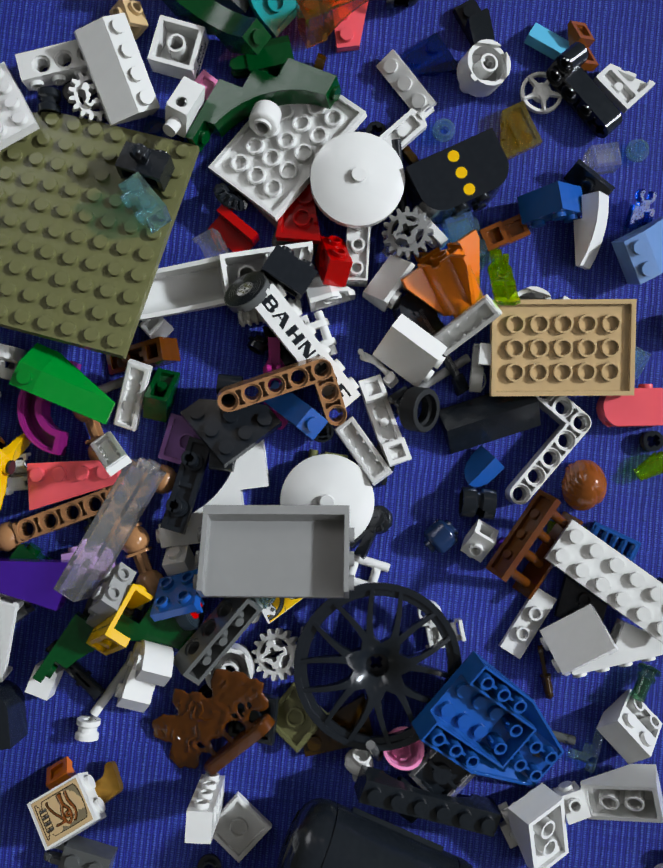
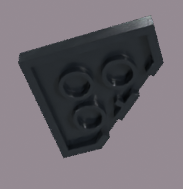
M198 399L180 412L184 420L224 468L282 426V422L267 405L253 404L232 412H225L219 408L217 400ZM222 401L224 404L233 403L231 401Z

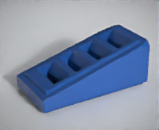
M593 522L589 531L597 536L599 530H602L603 533L600 539L606 542L609 534L612 535L608 543L612 548L615 547L618 538L621 539L616 551L622 555L627 543H629L623 556L632 562L634 561L641 542L598 522Z

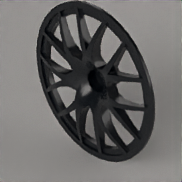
M381 582L359 584L354 586V591H349V598L327 599L316 609L303 627L294 657L296 690L308 716L332 739L359 750L368 751L366 742L369 740L375 742L380 752L395 750L420 740L411 724L414 717L406 696L424 703H429L432 699L410 688L403 682L401 676L409 671L423 672L444 677L445 684L461 666V653L455 632L449 621L426 597L410 588L397 584ZM374 596L398 598L392 629L387 637L379 640L374 636L373 632ZM369 597L365 630L342 607L344 604L355 599ZM403 601L416 606L426 614V616L400 632ZM338 609L360 636V647L349 649L341 645L320 625L330 614ZM432 620L442 640L418 653L410 655L400 653V645L421 626ZM318 631L339 654L308 657L315 633ZM445 646L447 656L446 672L419 663ZM374 656L375 658H378L380 656L379 660L381 664L371 665V657ZM340 663L347 664L352 670L348 677L337 682L310 686L307 664ZM365 689L367 693L365 706L352 730L332 720L338 709L354 691ZM343 690L328 714L322 710L313 695L315 692ZM386 691L398 697L411 724L410 727L391 734L387 732L381 706V699ZM373 708H375L383 735L358 733Z

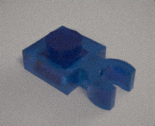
M646 189L637 190L635 196L637 205L630 204L624 228L636 230L652 222L655 209L650 208V204L655 201L656 192L649 191L648 197L645 199Z

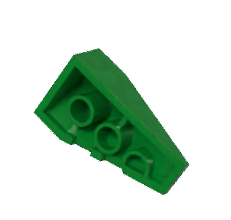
M36 343L18 362L9 382L10 385L105 425L116 404L96 384L91 382L78 368L69 362L64 355L39 343Z

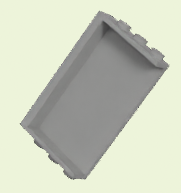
M204 505L202 527H198L197 531L200 550H196L195 564L198 565V574H194L193 588L196 589L200 597L349 598V591H354V575H349V566H354V551H350V542H354L355 537L354 528H350V505Z

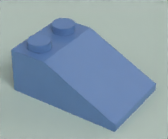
M663 216L611 242L627 284L641 285L663 273Z

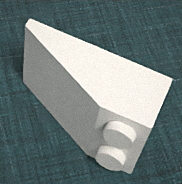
M629 764L580 782L591 817L588 819L663 823V796L656 764Z
M541 783L508 807L510 828L528 868H550L569 853L564 799Z

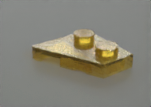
M523 101L502 110L500 114V144L508 160L541 145L543 141Z

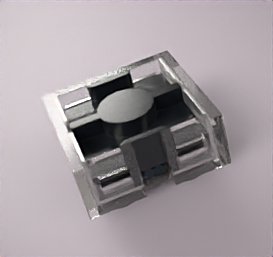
M430 746L424 750V757L420 765L413 770L407 771L408 775L423 790L454 797L476 775L463 769Z

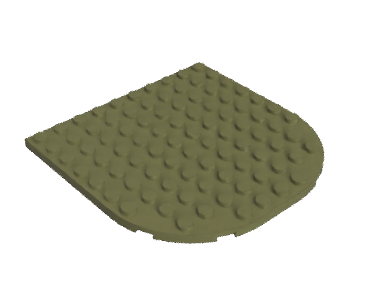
M33 112L32 114L40 129L0 151V327L126 359L199 155V146L123 127L110 126V124L93 120L89 122L88 119H80L68 114L61 113L59 115L57 112H41V115H38L37 112ZM126 141L134 144L141 143L147 148L156 151L163 150L171 155L175 169L164 192L120 178L115 163Z

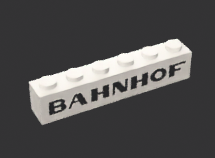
M270 283V290L268 288L266 290V298L254 308L296 362L315 356H323L331 363L346 408L361 396L357 391L359 385L351 376L349 378L346 377L343 373L345 367L337 358L335 360L331 358L328 354L331 350L323 340L319 342L314 336L317 333L309 322L304 323L299 317L302 313L294 303L290 305L284 298L287 296L284 289L279 284L275 286L273 283ZM324 362L316 364L314 368L315 373H323L326 370V364ZM327 385L322 389L324 396H329L333 392V386ZM334 408L337 412H341L340 408Z

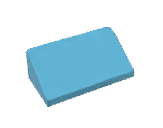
M538 23L534 24L524 42L553 60L569 47L568 40Z

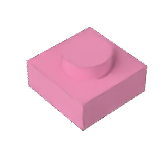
M203 69L194 81L205 86L204 102H206L218 80Z

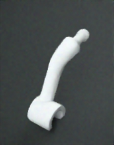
M358 349V354L362 361L374 364L385 375L382 380L386 386L391 389L398 383L399 380L395 374L388 370L380 360L364 352L363 349Z

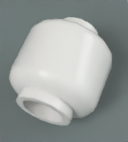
M259 100L254 104L249 116V125L257 135L266 137L275 134L282 113L276 103L270 100Z

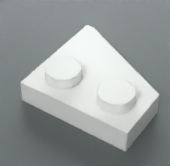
M611 63L593 79L595 84L623 114L656 84L652 80L646 83L636 79L637 74L624 71Z

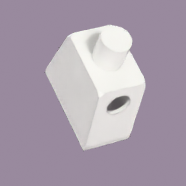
M185 76L182 78L165 106L163 131L166 135L174 137L177 134L186 138L187 132L204 105L205 86Z

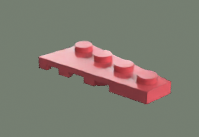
M100 460L27 463L29 511L121 483V470L110 476Z

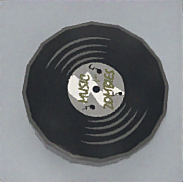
M259 271L246 273L237 278L225 292L224 301L226 306L234 313H238L240 310L247 312L254 309L266 298L267 288L270 290L269 280L265 274Z

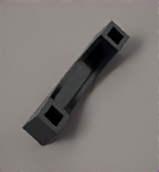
M364 765L361 766L354 785L359 803L494 837L502 817L493 799L471 794L470 797H454L429 792L399 781L386 774L384 770Z

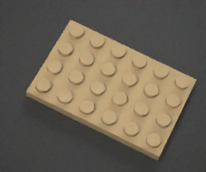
M637 299L493 300L502 311V314L490 323L491 365L489 396L634 395Z

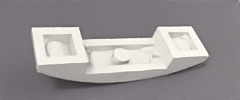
M381 375L358 381L371 425L389 467L412 460L405 438L400 433L390 403L387 400L388 393Z

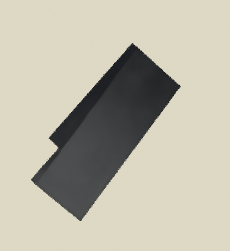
M488 393L442 408L438 416L450 454L541 425L539 400L536 396H489Z

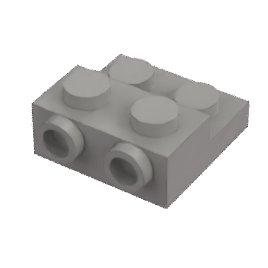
M122 562L114 568L109 567L102 576L104 582L94 591L91 597L93 602L88 610V613H90L86 621L88 625L94 628L118 611L137 572Z

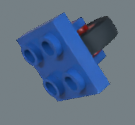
M198 569L159 579L150 612V617L154 622L175 617L183 630H194L201 626L204 620V601L196 589L193 588L194 574H198Z

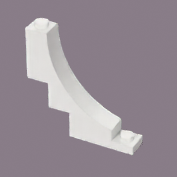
M264 439L236 459L234 471L230 473L229 478L218 493L205 505H244L243 489L270 486ZM203 507L191 514L185 535L160 528L161 524H158L159 529H156V539L158 543H161V548L200 543L197 539L198 527H202Z

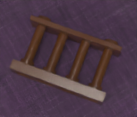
M540 489L485 567L504 582H507L510 577L516 582L512 588L530 600L554 566L544 559L546 553L571 519L580 525L584 523L565 511L561 515L556 511L561 502ZM551 518L556 524L547 534L543 528ZM538 538L543 543L534 554L529 549ZM524 557L529 563L523 572L520 573L516 568Z

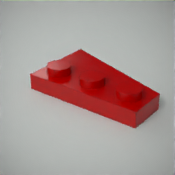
M310 184L278 219L275 236L277 241L299 243L312 241L313 244L322 243L316 205L311 193Z

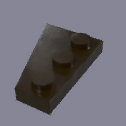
M364 693L357 696L350 703L342 705L332 720L352 730L365 706L366 699ZM369 716L358 733L373 735ZM320 728L303 746L305 757L349 747L332 739Z

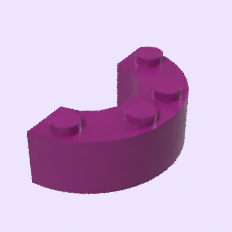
M69 361L76 368L81 370V364L74 361ZM21 389L17 403V414L22 431L39 449L51 454L65 456L69 433L61 430L54 424L50 408L52 402Z

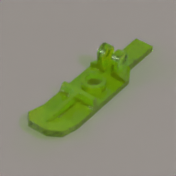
M501 249L490 251L491 264L488 266L487 271L495 302L503 306L519 304L521 299L517 293L512 267L508 264L509 254H503L502 256Z

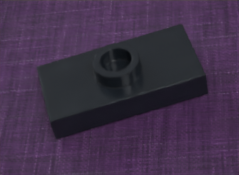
M581 159L574 164L563 178L569 184L581 186L583 195L600 191L609 196L615 189L613 185Z

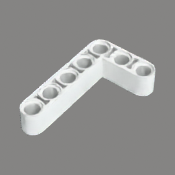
M536 396L539 400L540 409L555 420L559 427L507 486L505 496L509 502L520 505L528 502L590 429L592 421L589 415L567 396H546L545 399ZM557 402L562 403L564 406L562 414L556 411ZM576 417L582 422L580 429L575 428L573 424ZM560 435H564L567 439V444L564 447L558 442ZM546 452L552 455V462L549 465L543 460ZM531 470H535L537 473V479L533 483L528 478V473ZM517 487L523 493L519 500L513 497V491Z

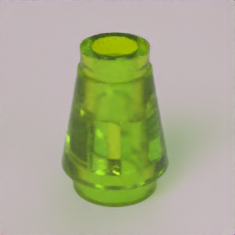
M662 451L654 452L637 468L633 469L640 481L663 474Z

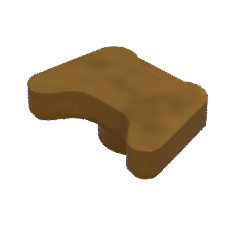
M115 761L105 764L103 776L95 782L96 793L103 800L104 804L123 790V782Z

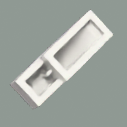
M600 191L581 195L582 218L574 220L575 265L585 270L591 268L602 244L607 226L609 196Z

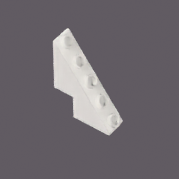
M617 618L610 636L619 651L611 655L606 654L572 671L571 674L574 678L586 676L587 672L591 671L606 672L610 670V667L617 665L619 667L631 666L634 661H653L656 659V656L663 655V644L643 629Z

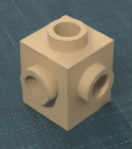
M118 0L109 11L110 15L125 13L135 40L149 27L140 1Z

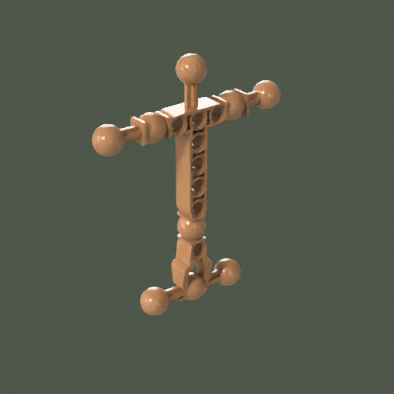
M72 411L79 421L85 422L91 438L85 441V444L89 445L88 457L90 460H99L90 444L104 435L100 422ZM158 465L151 470L148 478L128 484L122 468L121 483L103 488L95 493L24 518L19 522L1 523L0 551H14L19 544L27 542L29 539L41 537L110 511L115 525L120 529L117 530L118 533H121L120 546L129 554L126 556V559L133 557L138 569L139 576L135 584L145 587L147 592L153 596L152 599H154L159 579L164 577L160 572L152 569L146 552L152 549L151 546L148 547L150 541L149 534L146 529L140 526L143 524L139 522L140 516L134 497L150 491L158 494L170 493L173 489L177 473L168 465ZM118 489L123 492L121 502H117L114 498V493ZM94 498H98L101 501L99 510H95L92 506ZM73 506L77 507L79 511L77 518L71 516L70 510ZM125 511L130 513L132 518L129 524L124 523L122 520V514ZM51 514L56 518L54 526H51L48 521ZM28 523H31L34 527L32 534L27 532L26 527Z

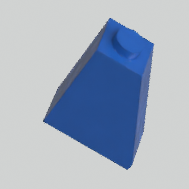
M275 381L270 388L276 389L280 384ZM292 392L264 401L312 440L316 438L328 423L322 415Z

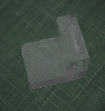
M214 228L193 238L194 243L200 246L205 258L229 253L220 232Z

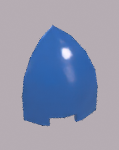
M481 445L466 462L464 469L465 479L469 485L481 487L491 482L505 467Z

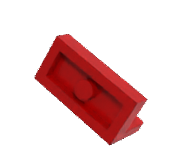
M223 204L216 210L219 215L218 218L208 228L209 233L232 252L251 250L260 240L258 233Z

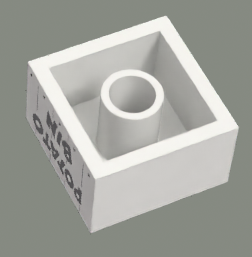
M160 15L147 57L152 71L182 79L185 76L194 81L200 73L209 42L205 27Z

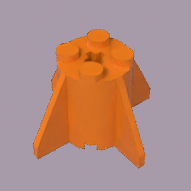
M476 230L470 231L456 242L446 244L447 249L440 250L437 247L430 252H419L418 258L414 255L418 268L401 279L405 289L442 316L453 315L456 318L483 297L480 288V238Z

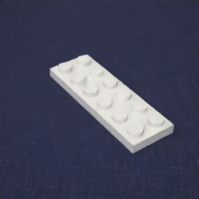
M571 519L546 553L544 559L663 644V583Z

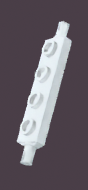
M427 104L420 112L411 108L379 137L390 146H392V140L401 139L403 150L426 130L427 123L425 119L434 112V108L431 107V104Z

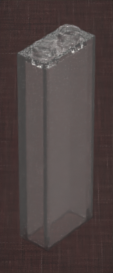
M142 457L139 459L130 458L132 462L121 471L54 586V590L71 601L76 602L91 598L94 591L101 586L104 581L102 580L103 574L114 564L166 472L160 469L161 464L150 458L148 460Z

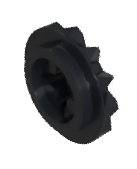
M220 183L214 187L213 192L217 200L225 207L234 211L246 210L248 200L230 185Z

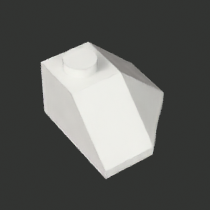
M316 274L305 291L311 312L354 300L356 296L355 291L347 286L323 285L319 274Z

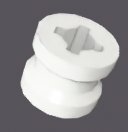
M95 716L78 717L76 720L78 730L75 732L74 738L81 742L97 741L99 739L97 729L101 724V719Z

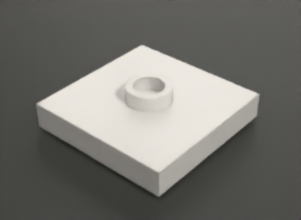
M238 791L222 808L213 838L239 863L272 828V823Z

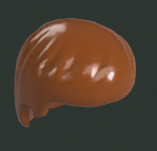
M585 459L570 463L565 469V475L561 482L563 498L571 508L578 511L589 510L601 503L607 491V481L602 468L595 462Z

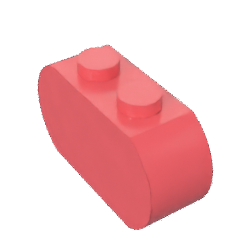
M639 384L638 388L634 390V395L600 396L596 405L597 416L607 427L662 426L663 388H653V384Z

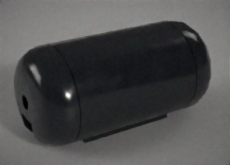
M316 798L308 801L297 811L282 844L276 868H473V866L464 859L444 851L443 846L356 807L350 809L330 799Z

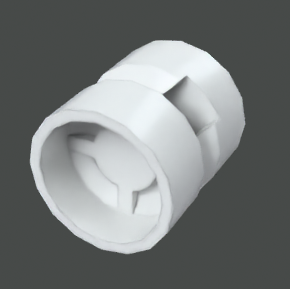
M0 343V378L11 379L18 362L26 355V350ZM5 361L10 362L7 368H5Z

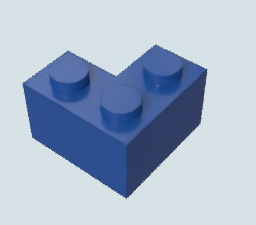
M556 181L517 197L522 224L530 225L532 228H539L545 226L546 222L550 220H563L564 223L574 222V220L578 219V216L582 215L581 195L583 194L581 186Z

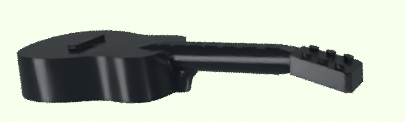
M411 292L401 297L393 306L392 312L395 321L403 314L432 336L444 327V324L437 315V311ZM443 354L442 356L445 357L443 363L452 377L451 381L455 394L459 396L469 390V385L450 355L445 356Z

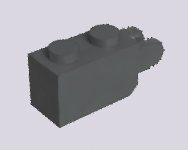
M76 835L55 848L62 850L63 853L48 850L44 853V860L58 865V868H112L118 847Z

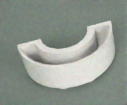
M146 640L136 641L133 652L130 651L127 657L126 666L128 668L123 683L119 682L115 691V697L118 698L116 707L145 712L151 703L155 686L164 687L172 676L174 662L172 647Z

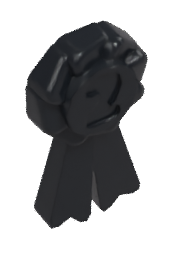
M374 506L372 518L368 526L354 542H350L351 548L354 549L358 546L354 554L362 559L366 558L376 534L385 533L392 526V513L386 507Z

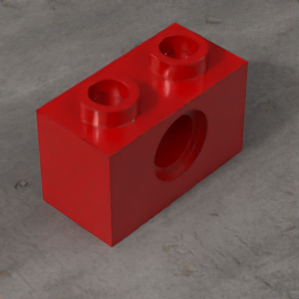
M321 236L322 243L318 245L314 261L322 284L346 287L353 263L343 239L337 236Z

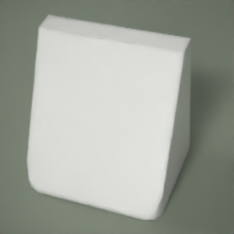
M163 317L143 320L138 325L151 339L167 337L174 330Z

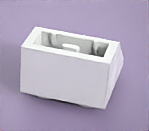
M390 254L363 291L362 297L383 312L388 307L392 310L394 304L400 299L401 289L407 290L404 288L401 279L414 270L415 264Z
M628 689L603 712L596 729L628 764L652 756L663 723L631 689Z

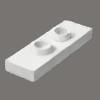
M486 294L434 334L433 337L448 347L443 353L447 356L498 318L502 311Z
M133 359L128 360L113 422L114 425L134 432L138 429L143 409V396L148 389L153 366Z
M353 416L334 429L373 486L393 473Z
M108 431L90 444L110 476L132 462L111 431Z
M538 588L531 600L527 598L499 643V646L518 659H521L557 599Z

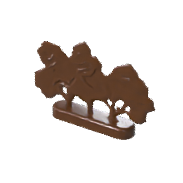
M215 669L210 681L212 697L205 698L201 692L192 691L191 693H186L184 690L174 689L172 703L178 710V715L163 714L152 721V728L154 729L153 734L155 738L172 743L169 757L178 768L185 766L196 769L199 765L200 754L202 752L210 753L211 757L205 762L204 770L209 776H213L261 739L273 727L275 720L268 713L263 714L253 723L249 722L251 711L260 712L268 708V699L262 692L264 683L260 682L257 678L249 679L244 672ZM248 702L252 705L250 709L247 707ZM239 703H242L245 712H242L244 717H241L238 713L237 705ZM231 714H236L238 718H233ZM229 721H240L245 729L232 738L225 731V725ZM224 737L228 743L215 752L210 741ZM200 742L204 748H200L197 743Z

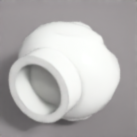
M353 748L345 755L344 765L352 774L354 782H356L362 765L374 767L369 751Z

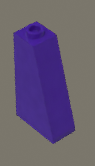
M0 558V593L57 611L64 607L79 561Z

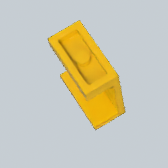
M131 584L118 611L93 629L86 644L106 656L126 648L130 638L114 629L125 607L132 610L151 601L153 596L142 585Z

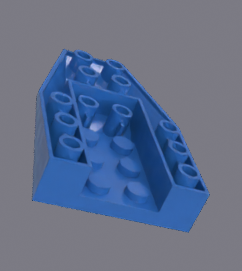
M474 650L411 723L423 743L471 774L532 787L540 781L564 753L563 748L534 700ZM540 752V757L532 756Z

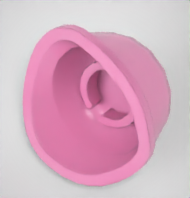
M397 727L390 731L388 734L404 730L408 727ZM418 740L406 747L383 751L387 762L394 768L410 771L418 767L422 762L425 752L424 743Z

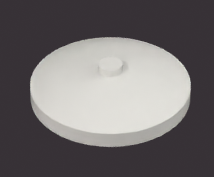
M366 132L340 134L323 145L312 163L310 188L313 199L321 212L339 225L349 228L374 226L384 221L394 212L403 195L405 173L400 157L392 146L373 134Z
M320 454L303 460L291 470L282 486L280 505H350V528H354L355 540L363 533L372 518L374 492L370 480L356 463L343 456Z

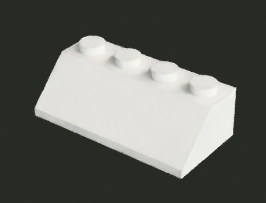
M125 13L101 17L74 31L110 126L152 116L160 108Z

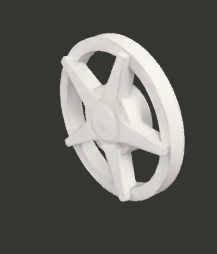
M546 72L532 73L525 78L521 85V101L533 113H550L558 107L562 97L558 92L551 90L548 80L545 83H538L534 79L536 77L547 78ZM529 81L533 86L532 93L525 96V85ZM549 97L558 98L553 106L546 108V101ZM533 99L537 103H541L542 109L532 106L527 100Z

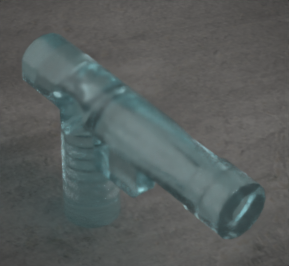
M596 729L592 744L584 743L582 751L570 748L568 757L586 762L585 770L594 773L604 737ZM594 757L593 761L589 762L588 759Z

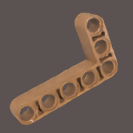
M315 356L228 385L220 389L217 395L219 408L225 412H232L314 384L323 415L328 423L339 426L347 418V411L333 367L323 356ZM324 362L326 370L321 374L315 373L314 368L316 364ZM296 370H301L304 373L300 381H293L291 379L292 373ZM272 378L281 380L280 386L276 389L268 387V382ZM249 386L258 388V393L253 397H249L244 393L245 389ZM325 386H333L331 395H322V389ZM225 394H232L235 397V401L232 404H224L221 398ZM333 408H340L341 412L338 417H329V413Z

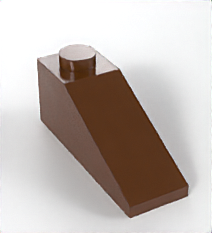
M156 337L130 345L126 359L106 354L109 375L125 373L129 359L151 365L153 368L181 361L177 338Z

